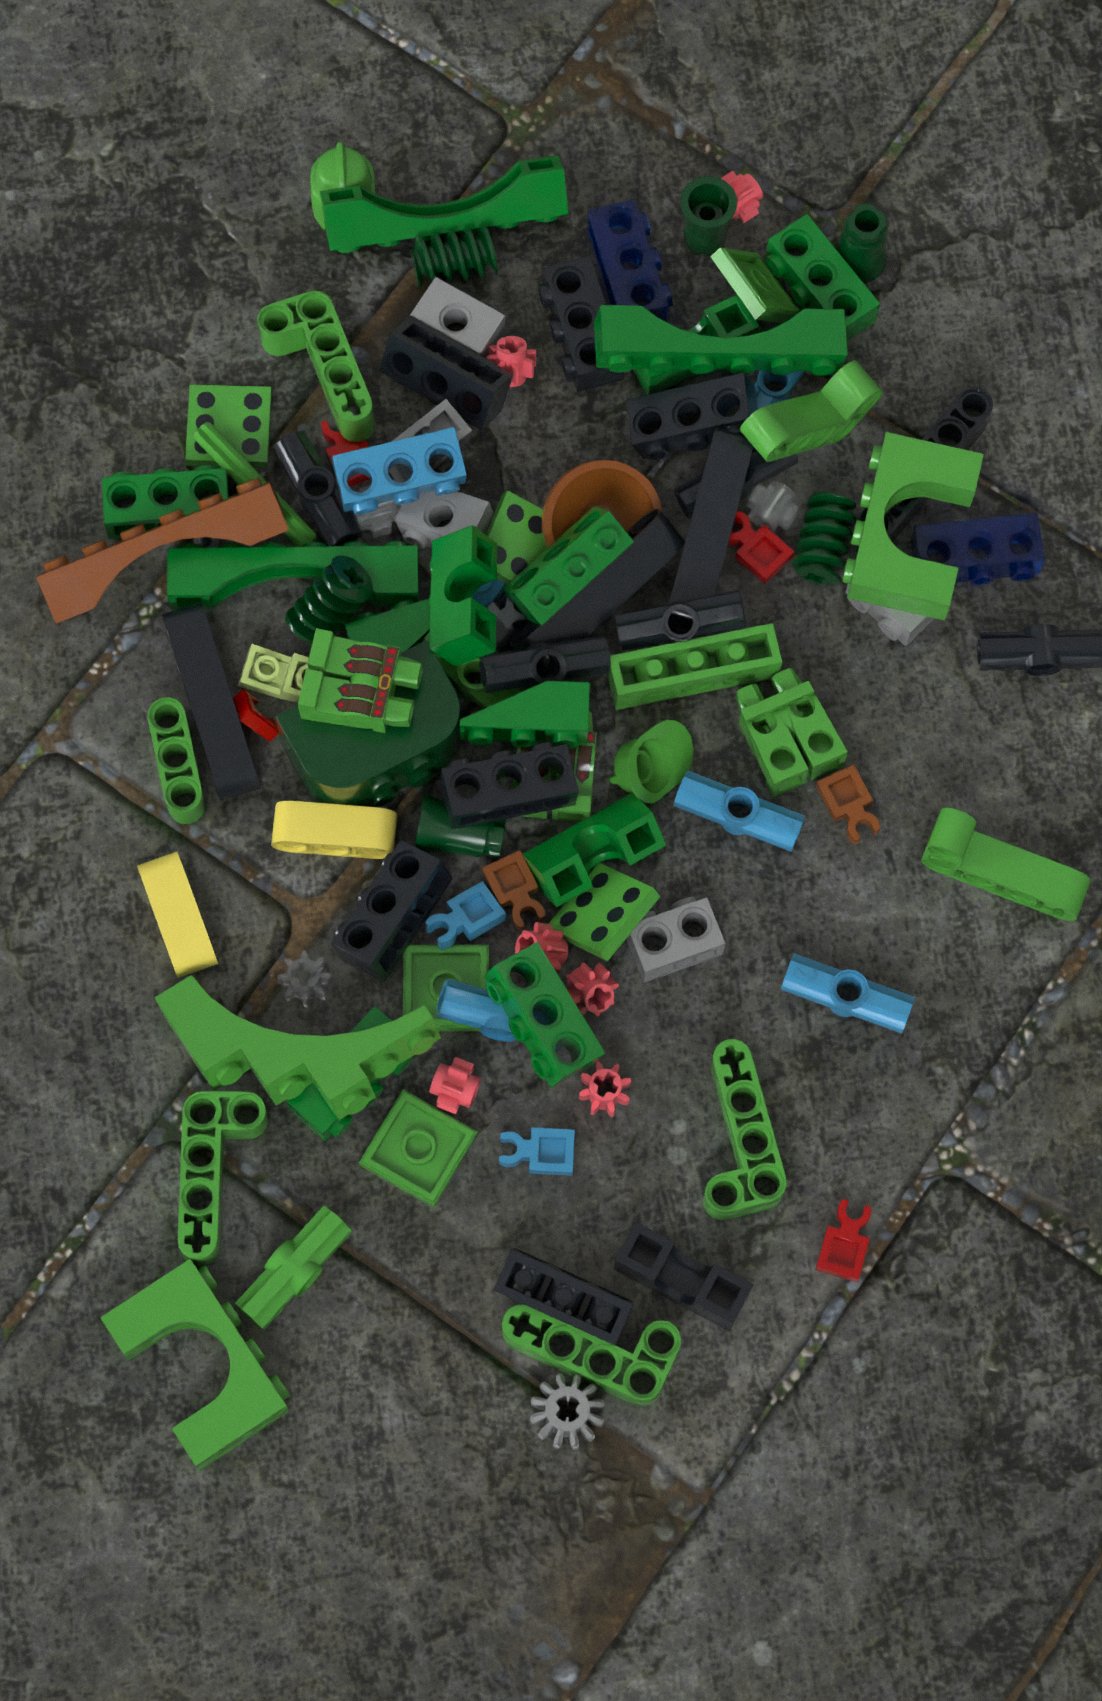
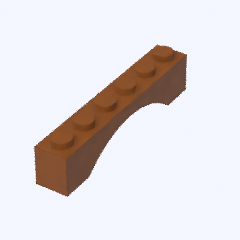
M259 477L236 486L239 493L223 500L221 493L212 495L197 502L200 507L199 510L184 515L182 508L159 517L161 522L159 526L145 530L144 525L141 524L121 532L122 541L107 546L105 540H101L82 548L81 550L84 555L68 562L66 555L42 564L45 572L40 573L36 579L55 623L57 624L94 609L108 585L121 570L137 557L158 546L181 539L202 537L227 539L251 546L288 531L290 526L272 482L268 481L262 484Z

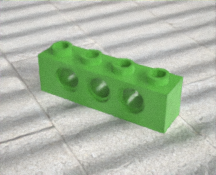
M773 623L611 655V665L607 675L615 710L769 680L776 673L780 672L782 659Z

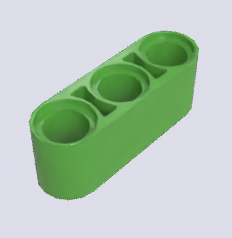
M163 697L152 703L148 710V723L163 795L171 818L181 824H192L203 816L205 800L189 724L183 705L176 699ZM165 716H175L179 719L177 724L171 728H162L158 725L159 721ZM175 754L187 757L186 762L182 766L170 767L166 764L167 760ZM183 793H189L196 797L194 802L186 807L177 806L174 804V801Z

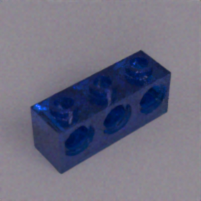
M634 199L588 210L587 231L610 304L642 306L657 318L667 322L668 307L673 306V300L668 283L661 284L658 271H661L658 250L656 247L650 248L646 236H650V227L646 213L638 212ZM615 227H624L628 230V232L624 234L614 233L611 229ZM634 262L640 267L631 270L623 267L622 264ZM644 297L649 299L651 303L639 305L633 300Z
M1038 513L915 525L910 540L913 557L931 561L927 555L936 552L942 554L947 560L941 564L958 567L955 583L970 581L972 585H984L994 581L996 578L1010 577L1013 581H1024L1033 578L1035 574H1039L1045 561ZM1013 544L1022 545L1028 553L1025 555L1015 554L1009 546ZM973 548L981 549L986 553L987 558L976 559L969 554L968 550Z

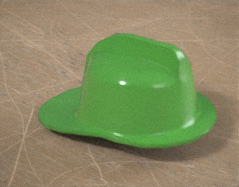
M338 142L335 148H331L323 153L312 166L310 175L312 210L315 220L324 230L325 224L320 191L360 185L375 193L374 172L371 163L358 151L345 147L343 142Z
M664 720L655 724L640 737L622 744L615 755L614 772L608 777L610 783L619 785L628 794L633 793L643 803L653 804L660 800L666 793L681 783L687 770L689 771L692 765L694 748L686 727L675 720Z

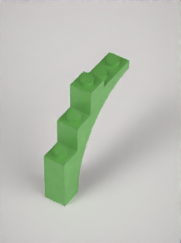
M192 975L155 997L165 1019L213 1091L222 1086L233 1084L243 1073L251 1069L277 1106L285 1100L296 1098L307 1086L314 1083L338 1120H341L348 1114L358 1113L366 1107L369 1101L376 1097L370 1084L372 1081L388 1076L399 1064L414 1055L426 1052L432 1047L434 1042L441 1039L434 1018L425 1005L392 1022L363 1031L318 1036L294 1035L263 1028L236 1016L212 999Z

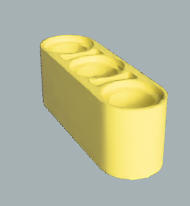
M280 801L275 805L271 846L280 851L384 859L388 853L393 852L395 847L397 813L379 807Z
M176 851L137 865L177 978L217 965L218 962L178 852Z

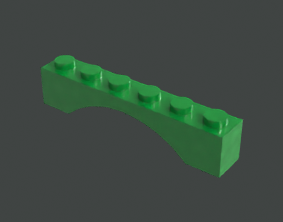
M558 155L518 161L504 176L487 188L468 197L446 203L420 205L398 202L377 195L360 185L320 191L330 251L337 250L341 253L354 252L359 250L361 246L372 244L382 247L394 246L400 243L401 240L416 238V236H422L424 241L431 240V235L437 233L439 236L440 234L448 233V231L462 234L465 228H470L472 233H476L479 227L483 225L506 229L515 227L522 221L552 222L561 215L569 214L564 168Z
M600 305L594 321L596 368H608L616 373L627 372L631 369H649L654 373H666L673 369H690L691 372L696 374H705L713 370H730L734 374L743 372L748 374L754 370L771 371L776 375H787L794 371H811L814 375L824 376L840 370L848 355L844 309H803L787 322L771 330L750 336L728 338L704 336L679 329L657 318L642 306Z
M402 541L389 542L385 546H368V544L363 542H349L344 544V546L327 547L326 544L320 542L305 543L302 547H286L281 543L274 542L265 543L261 547H244L237 543H225L220 545L219 548H203L198 544L192 543L182 544L178 548H168L167 598L170 610H176L202 602L204 610L213 609L228 597L249 586L276 579H315L320 575L322 576L323 569L331 565L333 558L338 555H344L355 559L369 574L373 585V592L368 601L377 608L393 607L395 604L406 600H413L416 603L419 602L418 546H410Z

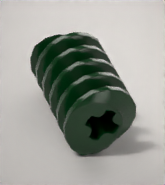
M484 225L479 227L477 238L474 237L470 228L463 230L461 241H459L454 231H448L445 244H443L437 233L431 235L429 246L426 245L422 236H416L411 255L418 289L421 288L423 276L426 275L432 283L435 277L439 278V273H443L448 283H453L455 271L459 270L463 279L467 281L469 280L471 268L474 267L480 278H485L487 265H491L496 276L498 275L493 239Z
M818 492L811 495L808 499L807 507L809 510L804 514L803 522L805 525L800 530L799 536L801 540L797 542L795 549L797 555L793 557L792 567L798 576L808 582L836 586L840 584L841 577L833 571L844 569L845 562L837 556L848 554L849 547L841 541L852 539L853 532L845 526H853L856 523L857 518L855 515L848 512V510L856 508V503L840 494Z
M338 555L333 558L331 565L323 569L322 576L320 575L315 578L313 585L304 591L303 597L298 598L295 601L294 607L286 612L285 620L291 631L309 644L313 643L316 628L332 631L335 636V634L342 630L344 624L353 617V614L362 607V604L371 597L373 585L369 574L353 558L344 555Z

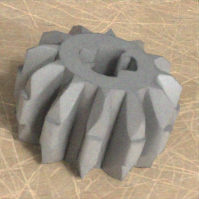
M563 1374L556 1375V1390L547 1382H542L540 1390L548 1399L541 1397H532L531 1399L533 1407L543 1410V1412L530 1416L531 1424L547 1423L539 1431L538 1437L540 1440H544L554 1432L556 1434L553 1443L554 1449L559 1450L561 1448L563 1437H569L572 1450L579 1449V1439L577 1436L579 1433L588 1442H592L595 1439L593 1431L587 1424L594 1427H602L604 1419L601 1416L591 1413L603 1409L605 1406L604 1400L588 1401L596 1392L597 1387L592 1383L583 1391H580L579 1387L582 1377L577 1374L573 1377L571 1387H566ZM562 1402H566V1407L569 1406V1402L577 1406L575 1410L576 1420L569 1422V1417H566L565 1422L561 1421L558 1418L560 1412L558 1405Z

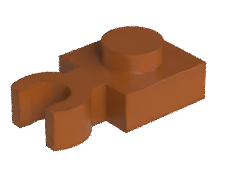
M854 764L816 781L815 787L833 822L835 823L843 818L846 819L848 823L846 834L853 845L858 844L860 841L859 833L856 831V826L860 824L867 825L873 836L879 833L880 824L878 819L873 814L864 810L872 806L873 799Z
M520 850L482 867V874L499 905L502 908L510 904L512 905V922L519 932L525 928L524 922L520 917L525 911L534 912L539 922L544 921L545 913L543 906L537 900L530 898V895L538 892L539 887Z

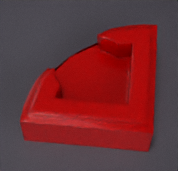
M242 689L233 697L239 719L242 723L269 742L279 734L273 717L269 719L255 708L259 701L247 690Z

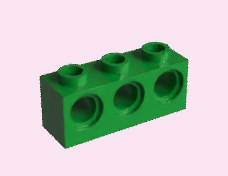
M808 214L768 239L765 262L775 277H782L790 287V294L799 307H806L807 309L843 308L849 310L852 315L845 317L846 340H849L876 322L880 303ZM789 249H798L803 253V255L792 256L788 254L786 251ZM822 279L826 281L828 285L816 286L811 282V280Z
M202 465L196 467L193 471L177 472L174 469L162 468L155 470L153 474L136 475L132 472L123 471L113 474L112 477H102L104 525L108 539L122 538L121 532L141 524L144 525L145 530L161 525L159 517L181 508L184 515L199 510L200 507L197 502L200 500L198 498L205 492L221 493L223 500L229 498V482L226 468L218 469V467L213 465ZM164 495L177 497L169 505L157 503L158 499ZM123 498L135 500L134 504L128 508L116 506L117 502Z
M594 506L503 588V591L528 620L542 626L633 544L634 541L609 510Z
M538 942L494 965L484 976L487 981L486 989L490 998L495 1004L502 1006L509 1018L508 1024L513 1036L519 1042H524L532 1056L531 1064L534 1071L541 1079H546L551 1088L593 1065L605 1054ZM510 972L521 974L526 980L527 987L516 986L511 980ZM533 1009H540L545 1012L549 1019V1025L537 1022L533 1016ZM562 1046L566 1048L571 1055V1062H564L559 1059L555 1047Z

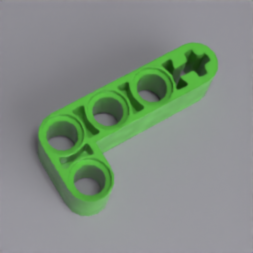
M309 291L263 307L258 314L257 321L264 350L274 356H283L307 349L341 435L352 442L368 439L375 429L372 400L329 296L320 291ZM313 316H322L320 318L311 319V317ZM277 328H282V330L280 331H272ZM327 348H334L332 351H323ZM339 381H349L346 384H335ZM352 406L355 407V412L357 414L355 416H353V413L349 411V408H351Z
M854 360L838 370L821 391L759 408L743 422L740 431L766 462L827 446L843 439L877 403L883 394V390L864 368Z
M942 808L940 810L921 862L926 867L1065 921L1077 920L1091 883V879L1086 874L974 831L977 822L965 812L953 808Z
M727 1039L715 1048L711 1062V1074L738 1169L718 1174L707 1183L703 1196V1206L706 1212L717 1220H729L769 1210L777 1206L781 1201L787 1185L786 1175L752 1054L748 1046L742 1041ZM731 1055L734 1062L739 1061L736 1071L738 1081L732 1083L733 1074L729 1064H723L725 1056ZM738 1095L747 1096L752 1100L754 1108L749 1112H739L733 1108L731 1100ZM749 1136H756L763 1140L766 1149L759 1154H752L745 1150L742 1141ZM761 1177L770 1178L775 1182L777 1191L769 1196L762 1195L754 1187L755 1180ZM718 1188L729 1189L735 1196V1202L729 1206H720L714 1202L712 1192Z
M201 1091L189 1096L184 1103L182 1113L178 1246L185 1260L191 1259L196 1267L209 1266L215 1262L221 1249L224 1140L253 1139L263 1134L267 1128L268 1115L265 1104L255 1093L242 1091ZM208 1106L216 1111L214 1118L208 1123L200 1124L192 1119L193 1114L200 1107ZM244 1107H253L259 1111L258 1118L251 1124L239 1123L236 1120V1116ZM199 1149H209L214 1153L213 1160L207 1166L198 1167L191 1163L193 1154ZM204 1191L212 1195L211 1204L203 1210H196L189 1206L191 1197L197 1192ZM195 1223L202 1224L204 1238L209 1243L203 1245L199 1253H195L192 1245L189 1244L196 1243L197 1227Z
M523 1304L508 1309L502 1321L503 1339L512 1349L572 1377L576 1374L582 1377L581 1381L589 1385L593 1383L598 1389L640 1407L652 1404L659 1397L681 1345V1335L677 1327L664 1320L654 1321L645 1328L634 1353L628 1352ZM522 1319H527L529 1321V1329L541 1335L543 1326L548 1328L543 1336L542 1347L538 1348L535 1346L537 1344V1336L529 1332H524L521 1337L515 1336L514 1326L511 1323L519 1324ZM657 1333L665 1334L671 1339L673 1347L667 1353H655L648 1344L649 1338ZM559 1336L567 1337L573 1342L574 1350L568 1356H556L549 1348L552 1339ZM601 1354L607 1355L614 1362L615 1368L608 1375H598L590 1368L589 1362L593 1357ZM638 1373L648 1374L654 1381V1389L647 1394L635 1392L630 1386L632 1376Z

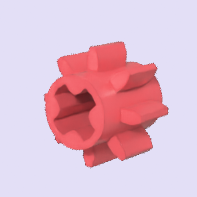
M731 171L721 178L733 188L737 196V208L732 219L737 220L740 218L744 224L759 214L757 208L761 206L759 201L763 199V192L757 181L750 174H739L737 176L734 171Z
M506 336L499 339L496 345L489 346V356H486V359L513 374L510 387L522 385L526 381V377H534L536 349L527 350V343L524 339L517 336Z
M535 922L534 931L523 930L522 934L518 937L515 945V954L538 942L553 968L560 971L561 966L568 957V945L565 939L562 938L563 931L553 930L550 924Z
M583 962L571 974H567V991L582 1015L589 1010L599 1017L601 1012L614 1005L613 990L618 988L619 984L610 976V971L601 963H598L593 970Z
M455 1057L452 1066L444 1063L439 1064L429 1093L439 1096L436 1102L438 1103V1108L454 1114L457 1113L459 1105L471 1108L482 1079L472 1075L474 1071L473 1063Z
M596 1062V1071L592 1076L582 1073L581 1081L589 1086V1089L579 1092V1100H590L592 1103V1115L597 1113L598 1109L607 1110L609 1116L614 1117L615 1106L618 1103L628 1106L630 1098L622 1093L621 1090L628 1089L632 1081L631 1078H620L618 1075L619 1064L614 1065L611 1070L603 1069L602 1064ZM606 1082L613 1085L612 1092H607L604 1097L597 1094L598 1086L603 1087Z

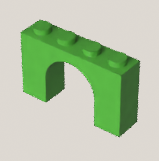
M885 433L883 445H874L869 469L876 471L874 483L865 482L860 507L868 508L865 521H856L851 544L859 546L856 559H847L842 582L850 584L848 599L945 621L952 599L958 567L915 558L899 550L887 535L884 517L897 503L915 497L931 498L970 507L976 491L984 454L894 433Z
M189 1259L100 1318L128 1361L169 1334L186 1329L207 1332L216 1337L226 1347L230 1359V1372L224 1389L215 1400L172 1428L197 1469L201 1471L288 1413L289 1411L284 1400L289 1398L290 1395L276 1374L268 1378L261 1368L260 1364L266 1358L253 1338L244 1342L236 1329L242 1322L231 1304L227 1301L220 1305L212 1293L214 1289L218 1288V1285L206 1266L203 1265L197 1269L192 1260Z

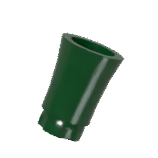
M704 176L694 179L686 185L680 197V205L684 217L683 235L687 247L696 255L707 254L711 256L723 246L726 240L730 220L737 208V196L733 188L726 181L713 176Z
M861 204L855 207V210L845 219L840 238L834 245L835 249L863 283L877 279L887 265V219L884 212L877 210L873 204Z
M424 794L414 847L425 852L463 854L482 858L483 854L484 856L499 858L506 819L451 830L445 802Z

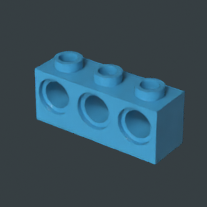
M455 427L332 456V464L344 512L353 510L355 515L374 512L379 509L378 504L394 500L395 505L409 504L419 500L418 494L434 490L436 496L451 494L460 490L459 484L466 483L467 474ZM436 455H444L451 460L453 466L445 473H437L431 469L429 461ZM398 464L405 465L411 470L412 476L408 481L398 483L390 478L389 470ZM356 474H363L371 480L372 484L364 492H355L348 486L349 479Z

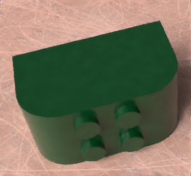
M427 640L401 653V657L421 662L423 667L418 689L397 686L394 697L414 701L410 727L387 725L386 733L373 731V728L363 729L301 719L298 705L275 716L280 744L307 793L315 803L366 807L374 804L375 807H380L395 799L397 796L396 792L410 785L412 788L425 785L434 778V773L446 767L455 757L460 745L459 699L434 652L429 649Z

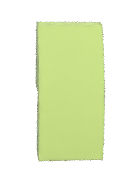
M251 644L237 686L298 703L306 669H309L307 664L309 658L297 653L289 657Z

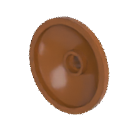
M612 460L585 462L566 472L552 487L543 509L542 533L546 548H548L594 506L609 510L623 529L628 531L650 511L660 509L662 512L661 502L650 481L635 468Z

